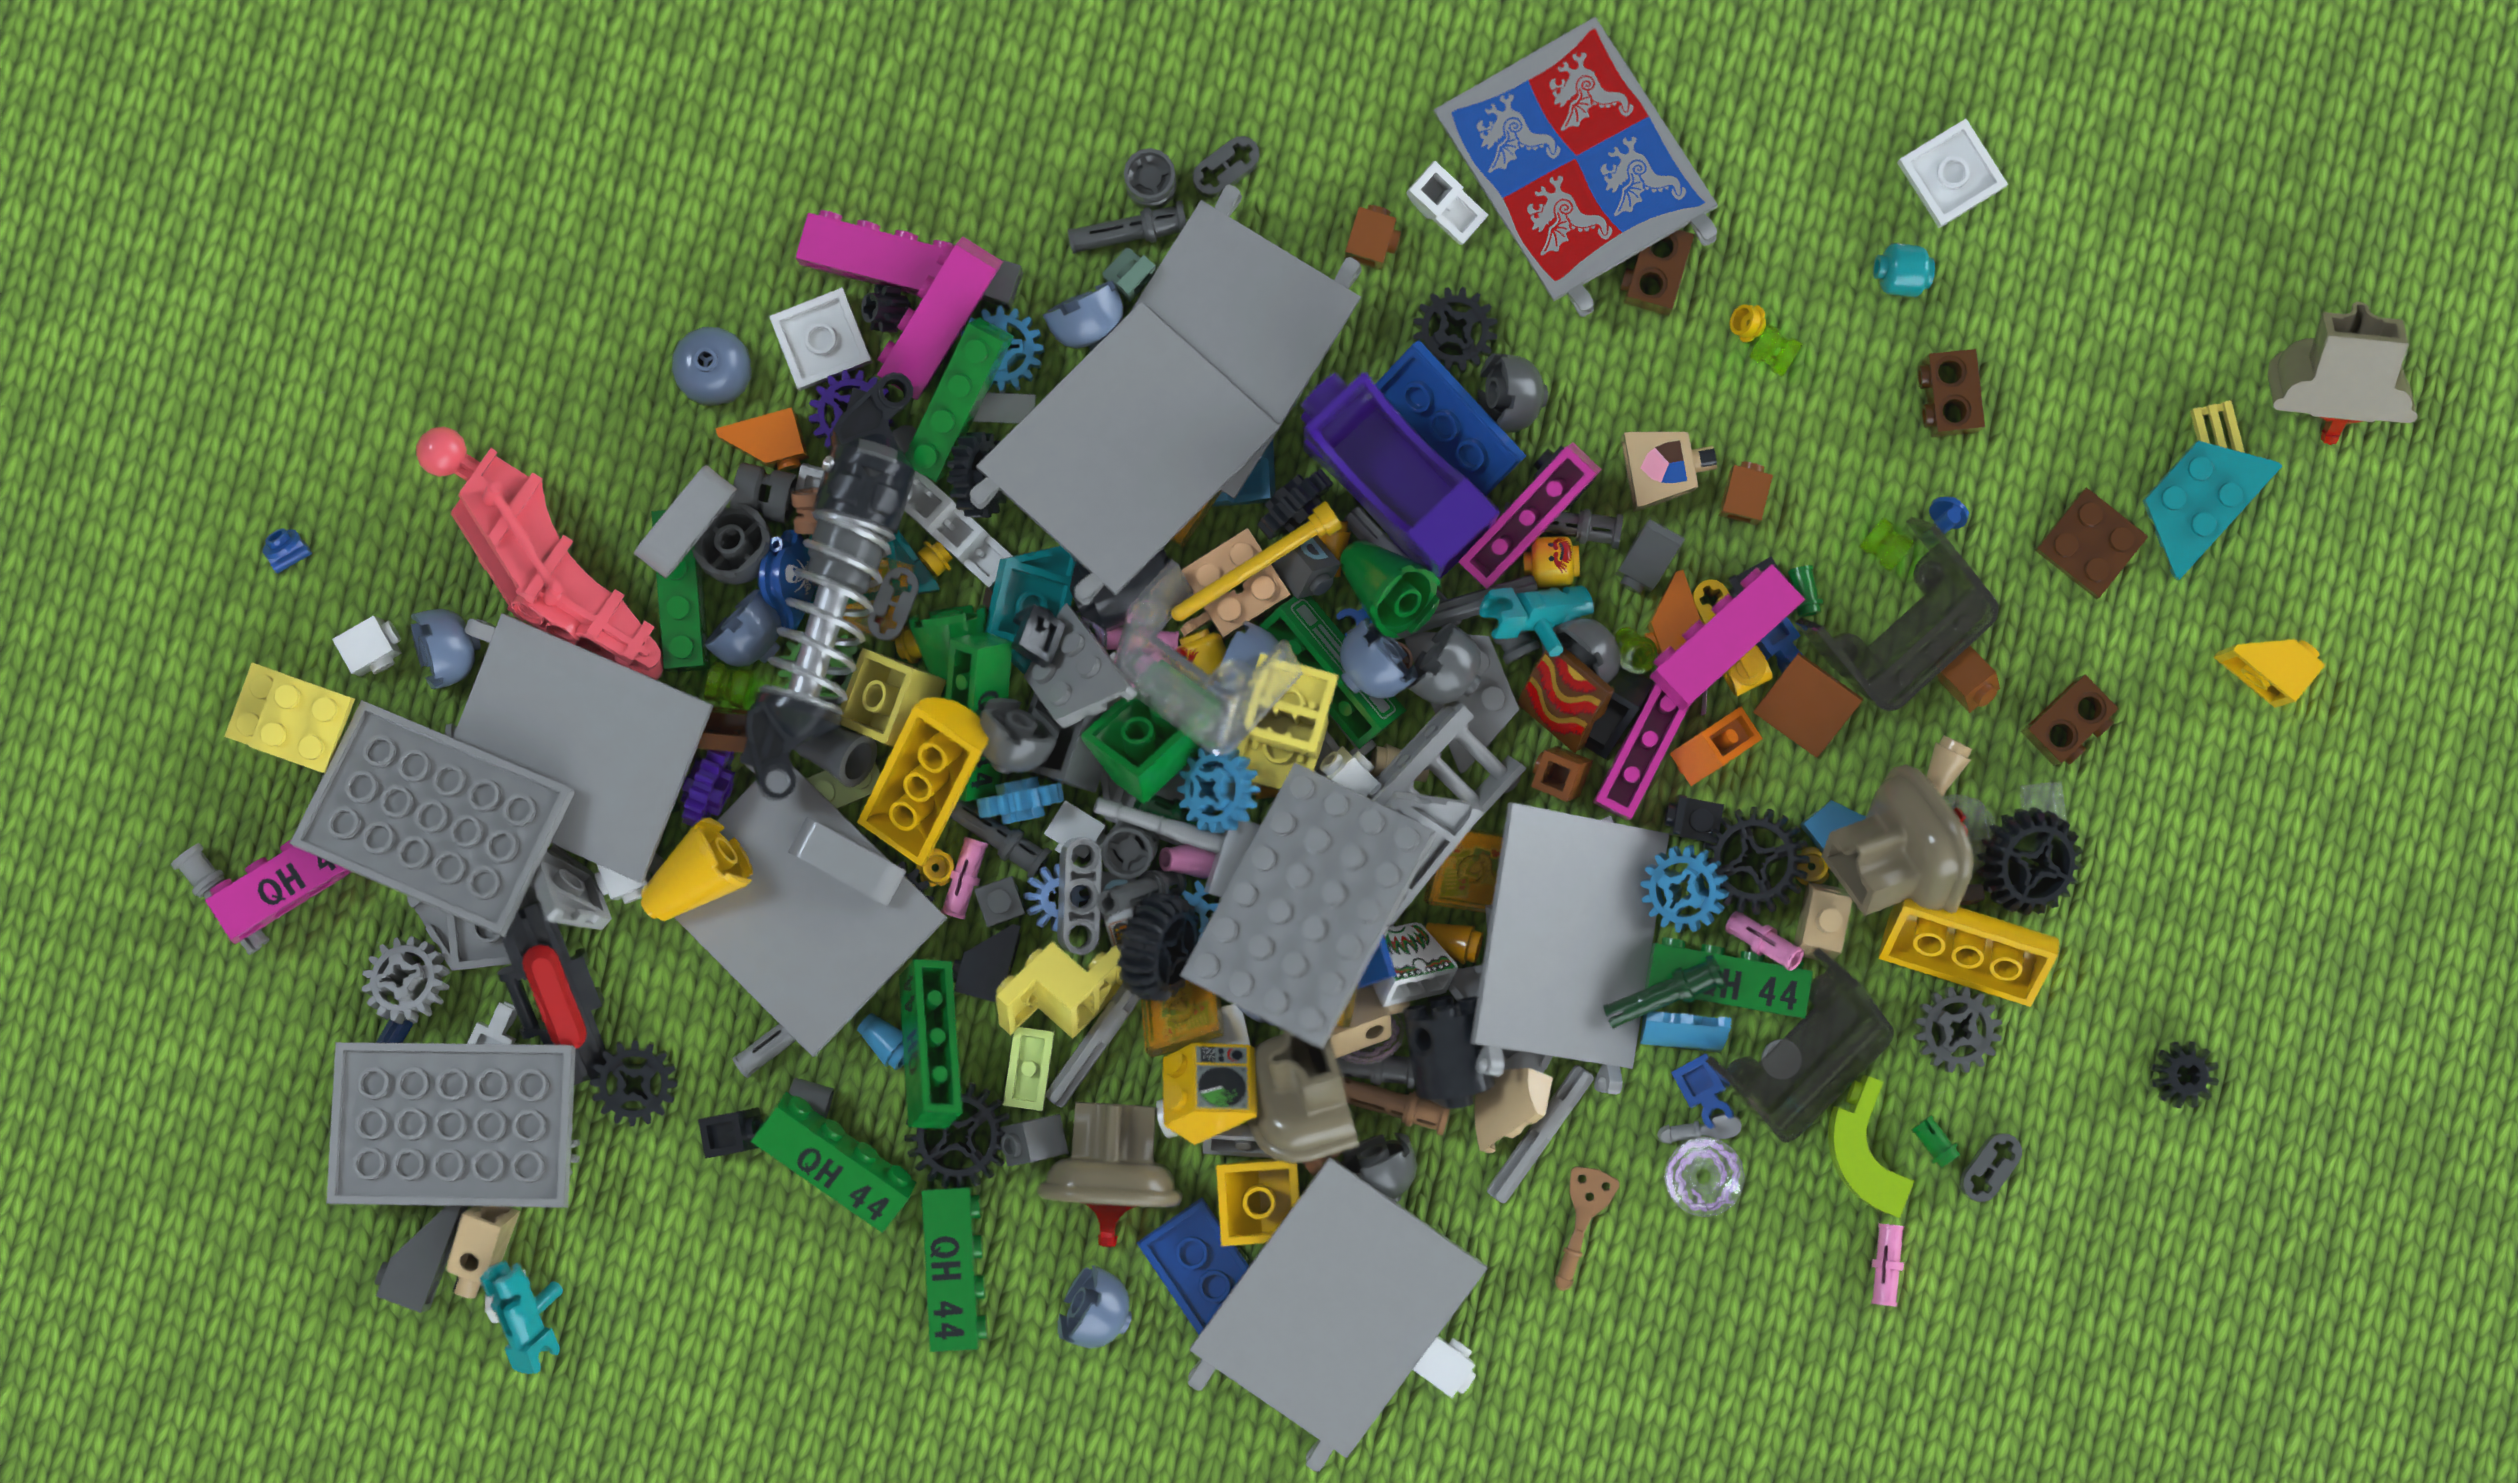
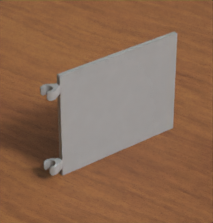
M1227 185L1222 191L1215 207L1202 200L1199 202L1132 310L1140 302L1146 305L1262 411L1281 426L1361 300V296L1349 290V288L1360 275L1362 268L1357 260L1348 257L1333 280L1229 217L1240 204L1242 195L1239 189L1232 185ZM1275 434L1220 489L1222 492L1234 499L1236 498Z
M1140 302L976 466V469L986 478L970 491V501L978 509H983L996 493L1001 490L1091 573L1074 590L1076 599L1080 603L1087 605L1104 585L1114 595H1117L1280 429V426L1146 305Z
M501 613L497 626L482 619H469L465 627V633L487 641L490 644L453 739L572 788L575 793L551 843L634 881L643 883L714 705L505 613Z
M746 765L752 772H754L753 767ZM792 765L796 776V787L788 797L779 801H771L763 797L759 792L757 781H755L717 820V822L725 827L720 833L728 841L735 837L747 854L753 868V874L748 879L752 881L744 888L674 918L812 1057H815L939 928L947 917L905 875L890 903L886 906L789 853L788 850L806 818L809 817L888 860ZM773 771L768 773L766 777V784L770 791L782 793L786 790L788 781L783 773ZM655 853L648 871L654 875L665 860Z
M1508 803L1471 1043L1484 1045L1476 1061L1478 1073L1501 1076L1504 1070L1502 1048L1602 1064L1595 1078V1090L1614 1095L1621 1092L1623 1083L1620 1067L1633 1069L1641 1016L1613 1029L1608 1020L1610 1017L1623 1013V1011L1606 1017L1603 1005L1610 1004L1645 989L1656 916H1649V912L1654 905L1652 902H1642L1641 898L1650 893L1649 889L1640 886L1641 881L1652 877L1645 871L1646 866L1650 864L1659 866L1655 856L1661 852L1666 854L1669 839L1668 833Z
M1329 1157L1191 1345L1189 1350L1201 1359L1190 1371L1188 1384L1197 1391L1202 1390L1215 1369L1231 1378L1319 1439L1306 1454L1307 1467L1318 1472L1325 1465L1333 1449L1346 1458L1349 1456L1488 1268L1484 1263Z

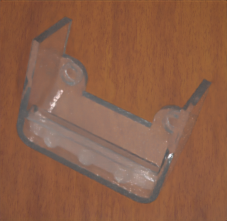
M1172 560L1129 607L1114 663L1138 693L1135 697L1208 752L1215 755H1224L1233 751L1303 672L1289 645L1283 640L1256 670L1243 661L1231 660L1223 663L1209 676L1156 637L1172 618V609L1194 594L1179 565Z

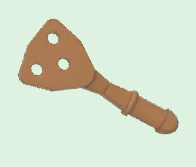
M1575 1166L1570 1171V1196L1576 1212L1573 1234L1568 1246L1563 1249V1259L1558 1275L1555 1276V1284L1561 1291H1566L1573 1285L1579 1258L1583 1255L1581 1247L1584 1232L1590 1220L1609 1205L1619 1189L1618 1179L1599 1169ZM1585 1175V1182H1579L1578 1176ZM1604 1182H1608L1610 1184V1188L1604 1190L1602 1188V1184ZM1587 1193H1592L1594 1195V1198L1592 1200H1587L1585 1198V1195Z

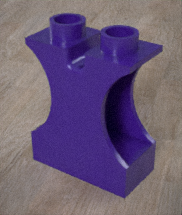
M1364 371L1349 386L1336 372L1331 374L1301 404L1305 412L1300 419L1306 424L1304 429L1306 439L1303 450L1350 492L1410 560L1428 567L1439 580L1458 563L1495 523L1500 512L1465 476L1451 467L1418 436L1385 399Z

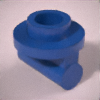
M1939 497L1933 500L1929 508V514L1934 523L1927 529V535L1931 540L1938 541L1949 530L1963 527L1969 518V511L1966 506L1953 497Z
M282 528L274 531L266 538V545L263 548V554L277 574L312 554L307 543L301 539L294 529L285 530Z

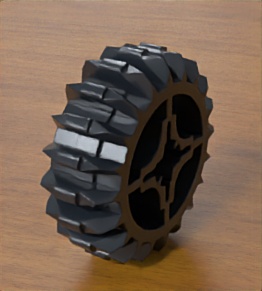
M1751 807L1749 820H1746L1742 810L1738 809L1735 811L1738 823L1733 825L1727 817H1723L1721 823L1727 830L1722 834L1715 828L1711 829L1710 834L1719 839L1717 845L1708 842L1704 843L1703 848L1705 850L1714 852V857L1707 858L1706 861L1709 864L1720 861L1721 865L1715 870L1717 875H1727L1729 877L1735 874H1751L1759 887L1760 893H1746L1735 888L1727 879L1720 884V889L1729 891V896L1723 899L1722 903L1724 905L1730 906L1735 898H1738L1737 911L1740 913L1745 912L1748 902H1752V911L1755 915L1761 914V902H1766L1768 910L1775 912L1777 908L1773 899L1779 897L1781 902L1788 905L1791 903V900L1784 892L1788 888L1797 894L1802 891V888L1793 883L1795 876L1801 879L1808 878L1807 872L1797 869L1798 864L1810 863L1809 856L1797 855V851L1805 849L1808 844L1805 840L1792 841L1800 833V829L1797 826L1790 828L1786 832L1783 830L1789 821V818L1785 815L1781 816L1776 824L1772 823L1774 819V810L1767 809L1763 820L1759 819L1757 807ZM1751 829L1769 830L1777 834L1784 845L1770 848L1759 847ZM1740 834L1743 848L1741 855L1737 859L1730 861L1729 864L1724 865V855L1729 843ZM1749 842L1757 854L1769 856L1766 857L1765 863H1761L1763 865V868L1760 869L1762 880L1760 874L1752 866H1744L1746 858L1750 859L1748 855L1752 852ZM1788 856V866L1785 875L1772 888L1769 878L1770 867L1777 861H1780L1781 858Z
M2032 807L2026 811L2020 808L2015 809L2013 817L2007 814L2001 815V827L1997 825L1989 826L1993 833L1992 838L1980 839L1982 844L1987 846L1986 852L1976 855L1978 860L1985 862V865L1976 870L1979 876L1986 878L1981 884L1984 885V890L1991 893L1990 898L1993 902L2002 904L2003 908L2010 912L2017 911L2022 915H2030L2032 911L2038 914H2045L2046 905L2052 908L2059 907L2058 896L2060 895L2064 898L2071 897L2067 886L2069 883H2079L2077 878L2073 876L2074 870L2084 868L2081 862L2075 860L2078 855L2084 852L2080 846L2074 844L2079 836L2069 830L2070 824L2066 820L2058 819L2056 813L2048 810L2043 811ZM2021 856L2031 858V860L2039 863V866L2030 863L2028 865V862L2021 860Z
M1152 893L1150 897H1144L1141 900L1140 906L1134 907L1132 918L1126 920L1127 928L1125 933H1122V945L1118 948L1121 951V957L1117 965L1121 967L1119 978L1124 980V988L1130 990L1131 994L1148 1001H1167L1169 997L1176 996L1179 988L1185 986V979L1180 975L1197 945V938L1200 935L1199 928H1197L1199 916L1195 915V907L1190 905L1188 900L1181 899L1180 896Z
M973 1082L968 1084L966 1093H961V1102L971 1104L978 1108L979 1111L967 1120L956 1119L951 1124L956 1128L968 1126L974 1121L975 1124L968 1129L969 1135L964 1136L969 1138L966 1143L967 1145L959 1141L948 1145L945 1149L943 1148L950 1141L949 1135L953 1134L949 1132L952 1127L951 1125L947 1129H943L942 1140L932 1150H930L927 1141V1128H917V1134L911 1133L904 1136L906 1142L917 1141L918 1148H913L907 1152L908 1156L915 1157L921 1153L924 1159L917 1163L915 1166L916 1170L921 1171L929 1165L933 1169L928 1174L927 1180L932 1182L941 1173L944 1175L942 1179V1187L944 1188L949 1187L952 1177H957L958 1188L965 1187L966 1176H970L973 1185L978 1186L981 1184L979 1171L982 1170L988 1178H992L995 1175L993 1169L988 1165L991 1161L1000 1167L1005 1164V1160L996 1154L998 1150L1002 1151L1000 1140L1001 1136L1005 1134L1003 1130H999V1123L1010 1119L1009 1113H1003L996 1116L994 1110L1002 1105V1101L997 1099L988 1105L985 1101L991 1091L987 1088L980 1093L979 1097L974 1096L976 1084ZM988 1120L991 1129V1142L987 1153L983 1156L975 1142L974 1135L978 1127ZM950 1150H958L965 1154L967 1158L969 1157L975 1165L967 1168H954L943 1164L938 1159Z

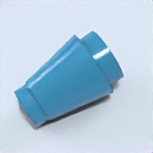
M869 1014L860 1023L857 1031L885 1067L891 1066L895 1070L900 1069L904 1065L902 1031L875 1014Z

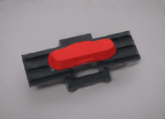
M540 901L520 907L505 937L501 936L512 965L499 970L497 975L501 982H505L522 1025L519 1030L523 1039H528L539 1035L543 1045H573L576 1047L574 1085L590 1080V1078L598 1077L600 1073L594 1070L593 1066L595 1062L606 1063L602 1054L606 1048L591 1010L602 1007L604 997L600 987H595L587 968L589 958L585 948L577 949L575 951L576 954L570 957L558 924L546 920ZM521 979H528L542 1016L541 1019H536Z

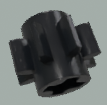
M875 284L874 293H867L864 296L861 304V313L863 319L871 323V331L898 332L897 324L900 323L906 311L911 308L908 298L905 295H901V287Z

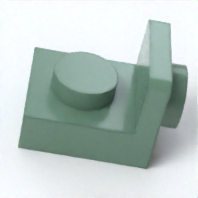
M1126 248L1103 272V278L1106 281L1113 280L1118 292L1131 302L1149 283L1156 272V267L1145 255L1140 258L1130 248Z

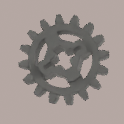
M1953 987L1945 988L1944 998L1937 992L1930 994L1934 1004L1930 1006L1921 1003L1919 1008L1925 1013L1924 1018H1915L1913 1023L1922 1026V1032L1913 1035L1915 1040H1924L1925 1045L1919 1050L1920 1054L1932 1053L1933 1057L1930 1064L1935 1067L1941 1064L1942 1061H1945L1946 1072L1953 1073L1956 1064H1959V1068L1963 1073L1970 1072V1062H1973L1977 1067H1983L1985 1064L1981 1056L1983 1054L1990 1056L1996 1054L1994 1049L1990 1047L1991 1041H2001L2002 1039L2000 1035L1993 1033V1027L2002 1024L2001 1020L1991 1019L1990 1014L1996 1009L1995 1005L1983 1006L1982 1002L1985 995L1982 993H1977L1973 998H1970V988L1962 987L1959 996H1956ZM1952 1003L1964 1004L1957 1013L1949 1014L1947 1011L1942 1010L1943 1007ZM1978 1017L1982 1021V1035L1977 1031L1976 1020ZM1962 1021L1961 1029L1965 1032L1964 1037L1955 1036L1952 1038L1954 1030L1950 1028V1024ZM1932 1024L1938 1028L1939 1040L1937 1043L1933 1039ZM1960 1046H1966L1973 1050L1964 1056H1950Z

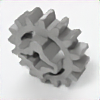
M412 936L408 938L407 943L398 937L394 938L393 948L391 949L384 944L380 945L382 955L379 958L370 956L368 960L374 967L372 970H365L362 973L363 976L370 979V983L362 987L364 993L372 995L366 1002L368 1006L375 1010L378 1009L377 1014L386 1020L391 1018L397 1024H402L405 1017L412 1023H418V1013L420 1012L430 1017L432 1015L430 1005L433 1002L442 1005L444 1002L438 996L439 991L449 990V985L442 981V977L448 975L450 970L440 965L444 960L441 953L434 951L435 947L428 942L423 941L421 943L420 940ZM412 956L420 957L426 965L418 964L413 960ZM387 995L395 997L399 1001V1005L392 1004L388 1000Z

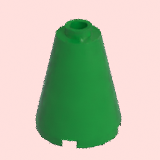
M1364 539L1350 543L1342 552L1339 561L1341 563L1340 568L1373 626L1381 634L1391 638H1399L1398 633L1408 630L1412 634L1431 619L1440 601V598L1436 596L1437 585L1441 587L1440 580L1432 570Z
M981 604L976 609V612H974L973 605L929 611L930 618L923 619L921 622L919 614L908 618L910 630L928 672L946 680L940 698L946 699L950 638L985 632L988 616L986 605Z

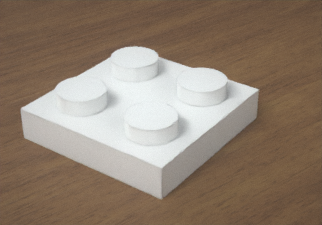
M1967 119L1923 144L1897 162L1938 228L1980 204L2008 185Z
M843 288L769 316L799 391L827 381V377L830 375L834 378L840 376L843 370L850 372L873 363Z

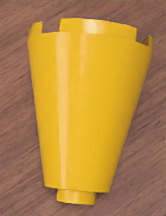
M702 818L695 823L642 888L641 906L651 918H658L663 921L669 920L744 888L752 881L748 879L753 874V868L747 854L735 837L728 841L720 833L725 829L722 824L712 818Z

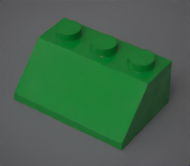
M1166 659L1160 661L1133 686L1138 693L1134 698L1127 701L1122 696L1081 734L1082 741L1113 781L1143 804L1188 764L1187 759L1189 757H1195L1198 754V749L1205 748L1226 728L1222 700Z

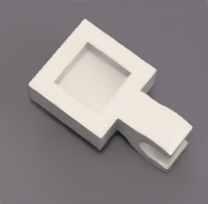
M506 1001L504 1004L500 1002L490 1024L477 1022L467 1044L514 1045L516 1038L506 1034L517 1017L514 1005Z

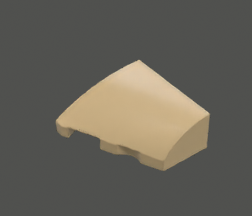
M1530 1068L1504 1069L1501 1076H1494V1087L1475 1094V1128L1479 1150L1485 1153H1493L1496 1151L1495 1142L1506 1136L1513 1139L1522 1132L1525 1126L1535 1124L1545 1117L1553 1077Z

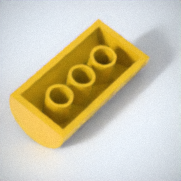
M926 698L916 703L857 823L922 867L928 861L988 743L989 737L985 734L980 724V718L969 708L949 699Z
M1905 899L1893 905L1883 934L1878 959L2031 1007L2058 957L2059 939L1959 907L1956 912L1950 913L1944 909H1926L1919 906L1912 899Z

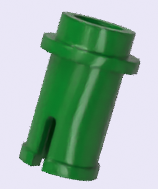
M1812 565L1800 566L1788 571L1791 585L1805 599L1794 610L1797 611L1798 617L1821 613L1820 606L1824 604L1823 599L1818 597Z
M1932 1115L1911 1129L1933 1157L1930 1160L1932 1164L1937 1163L1942 1168L1960 1155L1956 1149L1958 1144L1956 1142L1951 1143Z

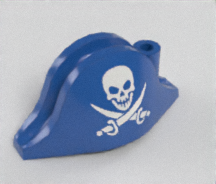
M786 530L781 537H773L770 540V550L761 559L758 571V586L764 601L777 611L781 619V627L797 630L806 611L787 605L785 600L794 598L810 602L816 586L812 585L810 580L796 576L794 570L798 568L807 570L810 556L808 548L803 543L802 534H797L794 530Z

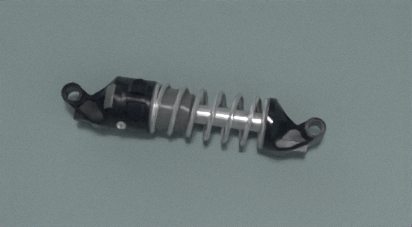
M893 372L886 374L867 392L853 388L846 412L840 416L830 433L831 449L829 455L823 461L822 469L824 472L813 505L814 511L811 512L817 523L812 540L806 539L803 541L805 547L809 548L810 561L807 570L800 568L794 570L796 576L810 580L812 585L818 587L814 603L794 598L785 600L787 605L810 613L805 632L784 627L776 629L779 635L801 643L797 660L792 661L774 656L768 658L770 664L792 672L789 687L784 689L764 685L758 688L760 692H757L754 703L745 715L747 741L740 763L754 768L759 792L763 797L771 801L785 799L796 787V776L789 758L790 751L803 743L840 727L843 712L840 707L834 704H840L848 700L841 687L826 679L825 676L826 674L848 675L857 670L853 660L834 649L835 645L856 646L865 641L862 631L844 620L843 616L864 617L874 612L871 602L862 595L868 592V588L875 587L883 582L878 572L881 559L891 554V548L887 542L896 539L894 535L898 533L906 503L912 496L911 486L916 472L895 441L889 426V420L901 412L913 396L911 381L901 373ZM889 384L899 386L903 391V400L897 403L890 402L884 396L883 387ZM849 597L861 603L866 609H846ZM840 627L858 638H837ZM831 656L845 663L848 667H828ZM822 686L835 692L839 697L820 696ZM779 771L786 776L788 785L784 792L774 793L769 790L766 784L768 773Z

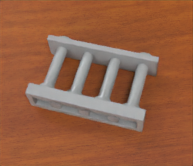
M1454 701L1445 704L1392 760L1387 768L1375 778L1379 784L1366 797L1384 806L1395 791L1420 794L1413 787V781L1423 770L1429 769L1460 800L1476 802L1482 805L1484 811L1481 815L1482 817L1503 793H1508L1517 786L1521 779L1520 775L1527 768L1510 756H1507L1500 762L1468 730V722L1474 715L1464 705ZM1457 740L1490 773L1475 791L1440 758L1441 751L1451 741Z

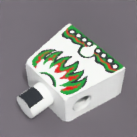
M1415 922L1397 927L1395 924L1392 927L1388 926L1384 937L1397 976L1373 984L1381 1005L1386 1007L1446 993L1458 969L1455 961L1422 924Z

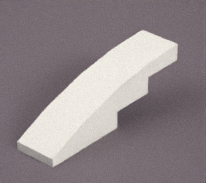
M916 472L911 486L912 496L906 503L904 511L993 591L1000 559L1012 557V555L971 517H965L963 510H957L956 503L931 480Z

